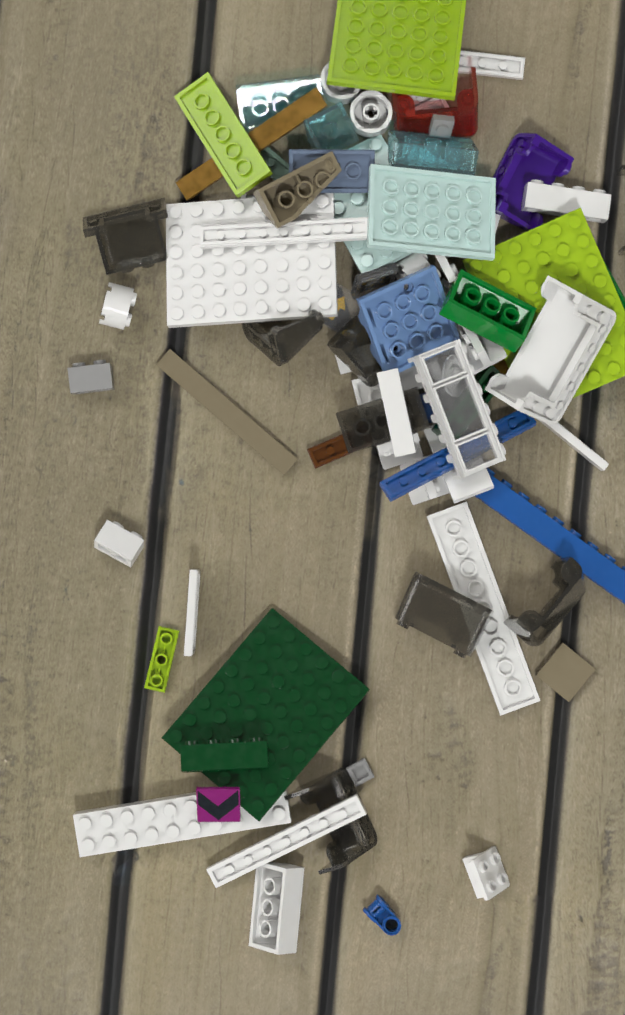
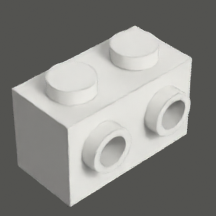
M107 520L94 540V548L131 568L144 548V540L140 534L125 530L120 523Z

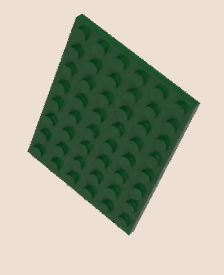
M271 608L161 738L181 754L180 745H185V741H198V744H207V740L219 739L220 743H229L228 739L241 738L242 742H250V738L263 737V741L268 742L269 768L202 772L218 787H240V806L260 822L370 689L276 610Z

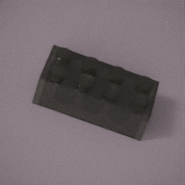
M420 387L403 391L412 433L432 428ZM382 398L336 413L348 454L391 441Z

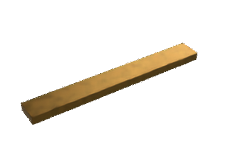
M315 87L248 134L259 152H261L328 107V105ZM211 158L175 183L185 199L189 201L224 176Z

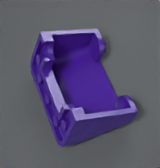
M519 133L515 135L493 178H496L495 214L501 215V219L525 231L543 225V216L541 214L521 211L524 186L527 182H531V180H541L544 182L543 184L552 185L556 177H562L570 172L574 158L536 133Z

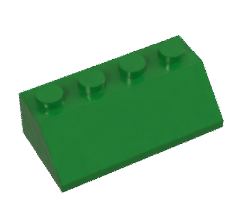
M461 269L445 297L439 315L515 353L525 341L537 308Z

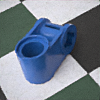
M377 894L375 896L376 899L367 908L364 907L362 910L387 935H396L401 930V920L387 902ZM389 919L397 921L398 925L395 929L386 927V922Z

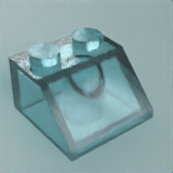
M342 101L303 120L307 138L313 150H342L359 141Z

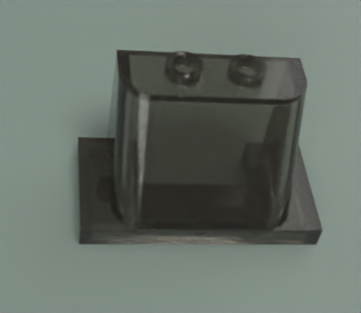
M165 198L83 217L84 236L86 238L96 235L106 275L121 271L122 273H129L137 267L149 268L154 266V263L166 261L168 258L159 222L161 219L168 218Z

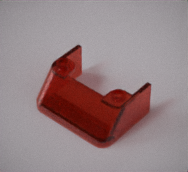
M471 67L469 72L470 89L462 90L457 96V107L415 110L414 101L409 95L390 93L395 139L399 143L408 144L473 137L478 130L476 67ZM433 114L454 116L455 122L450 138L429 136V127Z

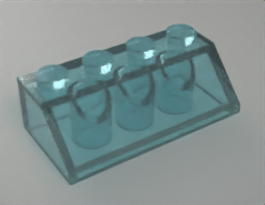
M320 75L236 85L239 117L245 130H254L315 87L322 95ZM324 109L303 124L326 121Z
M388 131V162L390 166L475 176L479 150L471 138L454 136L441 138L431 137L425 133Z

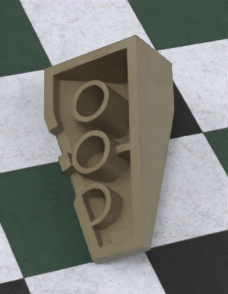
M331 151L255 190L253 194L262 212L278 229L295 220L342 169Z

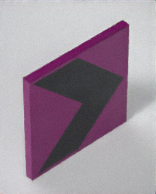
M196 787L197 822L241 821L240 787Z

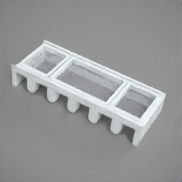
M460 339L407 359L409 363L414 362L418 372L415 375V379L418 383L422 382L426 392L423 395V400L431 405L434 413L430 416L432 422L438 423L441 435H438L439 441L446 444L449 455H446L448 463H453L457 473L453 475L454 480L462 479L506 460V450L498 440V429L490 419L489 406L483 401L482 388L475 380L474 367L468 362L466 346Z

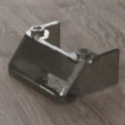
M340 768L298 787L285 795L284 798L288 800L300 796L301 800L307 805L316 803L321 812L358 793L349 773L345 769ZM368 814L330 832L333 841L326 848V854L330 863L318 872L321 875L343 868L376 846L377 834Z

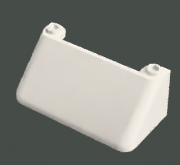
M548 275L541 286V295L547 299L545 305L506 375L498 373L492 376L485 390L516 410L549 425H554L562 418L616 321V313Z

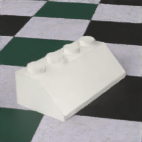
M268 862L256 868L249 946L277 955L296 953L304 867Z

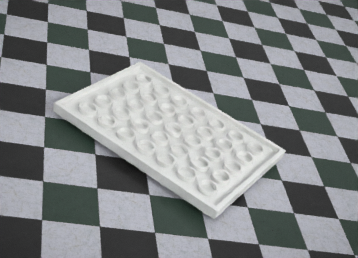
M319 193L311 204L293 221L335 219L334 193ZM256 198L166 204L168 328L338 317L336 242L201 249L199 247V226L266 223L271 221L262 212Z

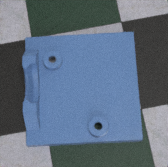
M434 265L423 268L356 299L360 308L358 318L369 335L371 341L370 351L381 366L382 371L398 368L400 373L415 366L414 362L409 363L407 359L460 339L455 322L439 315L446 296ZM405 284L408 285L407 289H404ZM442 351V352H440V353H437V354H435V355H432V356H430V357H427V358H425L424 360L426 361V360H428V359H430V358H432V357H434V356H436V355H438V354H441V353H443V352H445V351Z

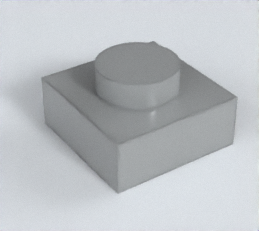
M433 114L429 127V136L450 138L455 122L454 116Z

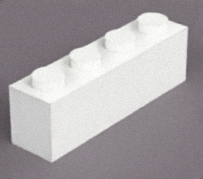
M531 180V182H527L524 186L521 211L563 216L581 207L586 221L605 223L608 220L611 194H606L605 190L594 189L591 192L585 191V188L581 186L566 188L561 183L547 185L543 184L544 182L541 180Z

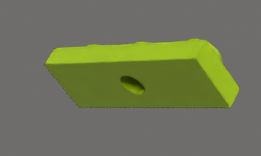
M163 626L158 627L144 688L165 693L180 630ZM164 656L166 659L165 663H160L158 657Z

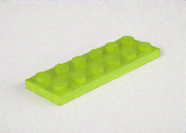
M209 72L174 96L235 196L241 197L273 174Z

